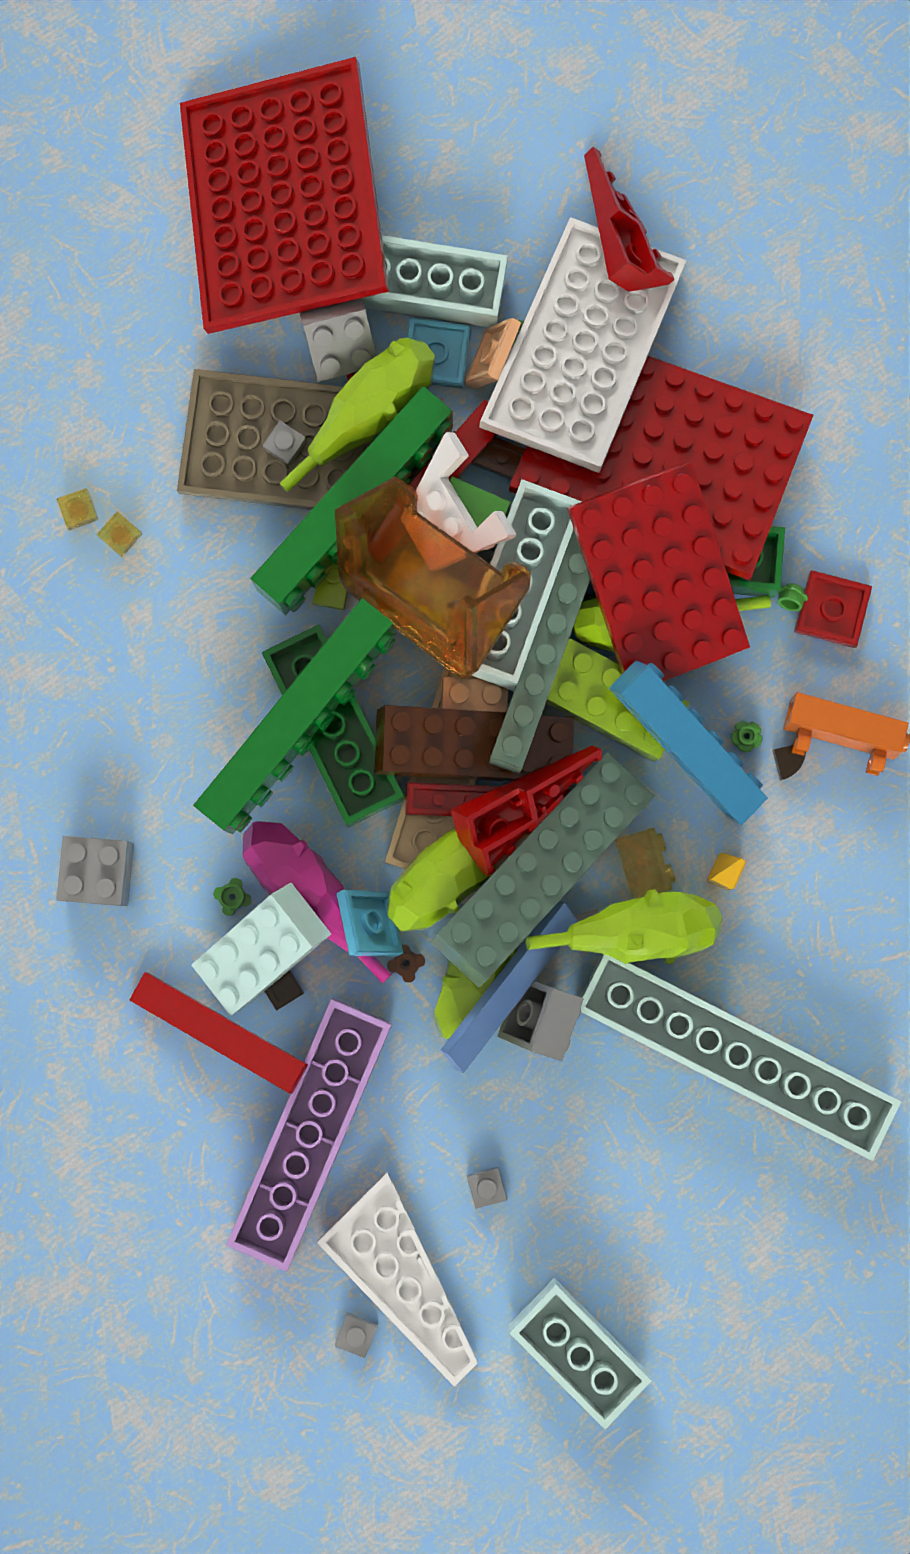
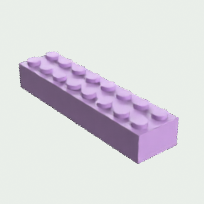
M335 998L330 1000L304 1061L308 1066L293 1094L289 1096L226 1246L281 1270L288 1271L393 1023Z

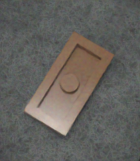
M443 677L441 709L507 713V688L482 679Z

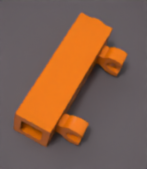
M796 692L790 700L783 730L796 733L792 753L804 756L805 752L809 750L811 737L871 754L867 763L866 773L879 776V773L884 771L886 758L894 760L902 752L907 751L910 743V734L907 733L908 722Z

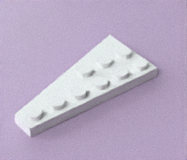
M387 1171L317 1243L455 1387L478 1364V1360Z

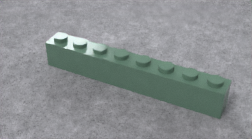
M574 529L488 762L516 774H520L590 581Z

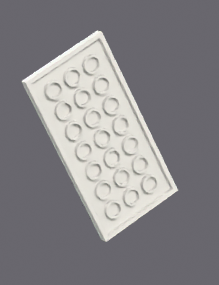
M570 217L480 420L479 428L600 473L687 260L658 250L662 256L658 261L659 265L667 272H671L675 280L669 285L628 292L608 278L599 228Z

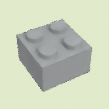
M362 298L300 312L318 382L358 372L363 364L376 357Z
M63 836L56 901L128 906L134 843L122 840Z
M534 981L502 1022L497 1037L531 1052L563 1061L565 1052L570 1045V1038L575 1023L580 1016L584 999Z

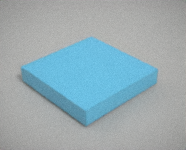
M409 318L407 338L423 341L435 355L432 385L463 389L471 325Z
M342 890L336 893L349 956L396 957L403 954L399 930L387 915L389 892Z

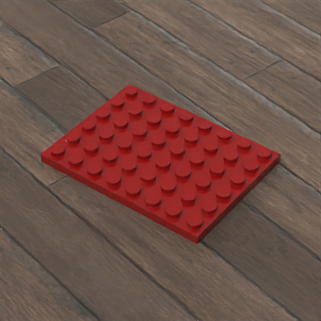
M356 57L180 103L203 329L207 334L389 292L360 64Z
M648 356L600 473L526 446L509 485V492L516 494L522 479L583 502L685 462H692L726 572L750 580L814 415Z

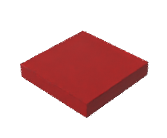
M811 570L804 593L808 596V601H804L802 609L798 613L794 632L856 648L872 586Z

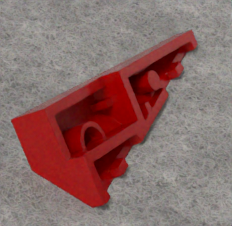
M592 147L584 154L609 280L628 292L669 285L675 280L672 273L667 272L659 265L658 261L662 257L657 249L652 250L646 236L647 231L626 195L615 190L612 185L616 180L615 176L611 171L606 173L600 158L602 154L595 147Z
M593 745L451 809L457 837L484 875H491L495 871L493 866L504 855L510 856L515 850L513 845L526 832L532 833L564 799L562 794L572 783L578 784L584 778L582 773L594 761L599 762L603 758L601 748Z

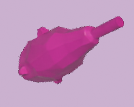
M253 822L243 833L242 854L246 865L257 878L261 887L271 895L287 884L292 883L330 931L331 935L328 939L349 953L336 893L344 890L341 882L328 869L323 858L310 849L304 840H299L282 823ZM357 956L381 983H384L392 975L375 956Z

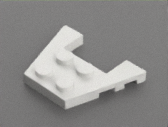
M452 432L444 434L402 517L403 522L432 570H442L471 557L472 554L481 550L495 547L497 543L511 540L517 535L503 511H494L477 528L448 479L469 457L457 435Z

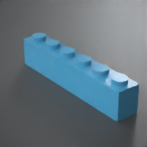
M636 660L609 687V690L725 816L742 826L768 799L760 790L763 784L753 774H746L741 767L744 763L733 752L729 751L727 753L723 749L724 741L713 730L707 731L702 725L705 721L703 717L693 708H686L682 703L685 699L684 696L672 685L668 687L661 680L664 674L654 664L649 663L646 665Z

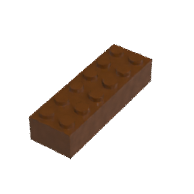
M384 705L377 709L374 774L513 782L573 754L574 718L541 715L520 774H516L488 763L506 713Z

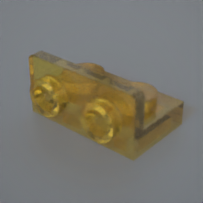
M650 828L615 839L632 899L644 897L649 890L655 889L658 893L672 890L671 883L675 882V876L671 864L665 865L662 852L666 851V845L661 833L656 834L655 828Z

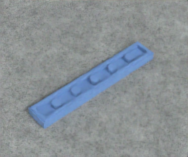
M559 901L529 936L567 932L569 926L578 921L567 904ZM524 941L440 1051L457 1071L462 1073L466 1071L561 946L528 950Z

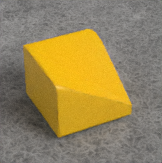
M720 853L707 881L727 891L734 889L744 869L746 860Z

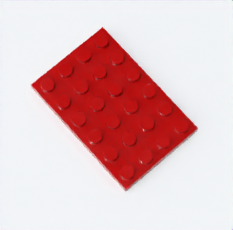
M685 462L567 507L622 674L637 660L646 665L649 663L654 664L664 674V677L661 679L664 682L750 648L692 462Z

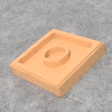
M509 318L486 328L466 377L465 385L476 389L499 380L521 322L514 318Z

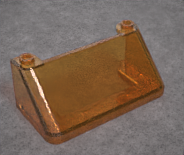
M395 476L335 509L340 580L351 595L359 601L362 598L390 619L394 623L395 629L457 677L466 679L479 670L529 591L531 572L517 562H509L503 566L501 573L417 512L418 496L412 486L407 485Z

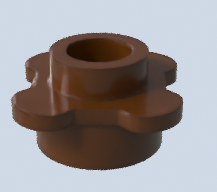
M402 944L403 954L394 957L393 960H389L387 968L391 973L396 972L401 975L403 980L409 983L415 980V973L419 967L425 965V957L422 954H415L408 945ZM405 960L409 961V966L407 967L403 965Z

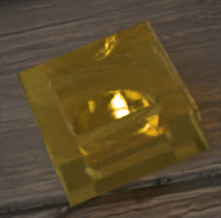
M87 488L57 498L64 522L69 531L99 520Z
M117 511L96 535L123 557L142 536V532Z

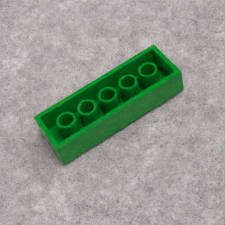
M319 624L261 652L282 695L326 643L327 639ZM355 695L344 706L339 703L332 712L335 715L333 721L324 731L320 728L311 738L314 740V743L309 749L348 828L405 799L394 775L374 774L376 738Z

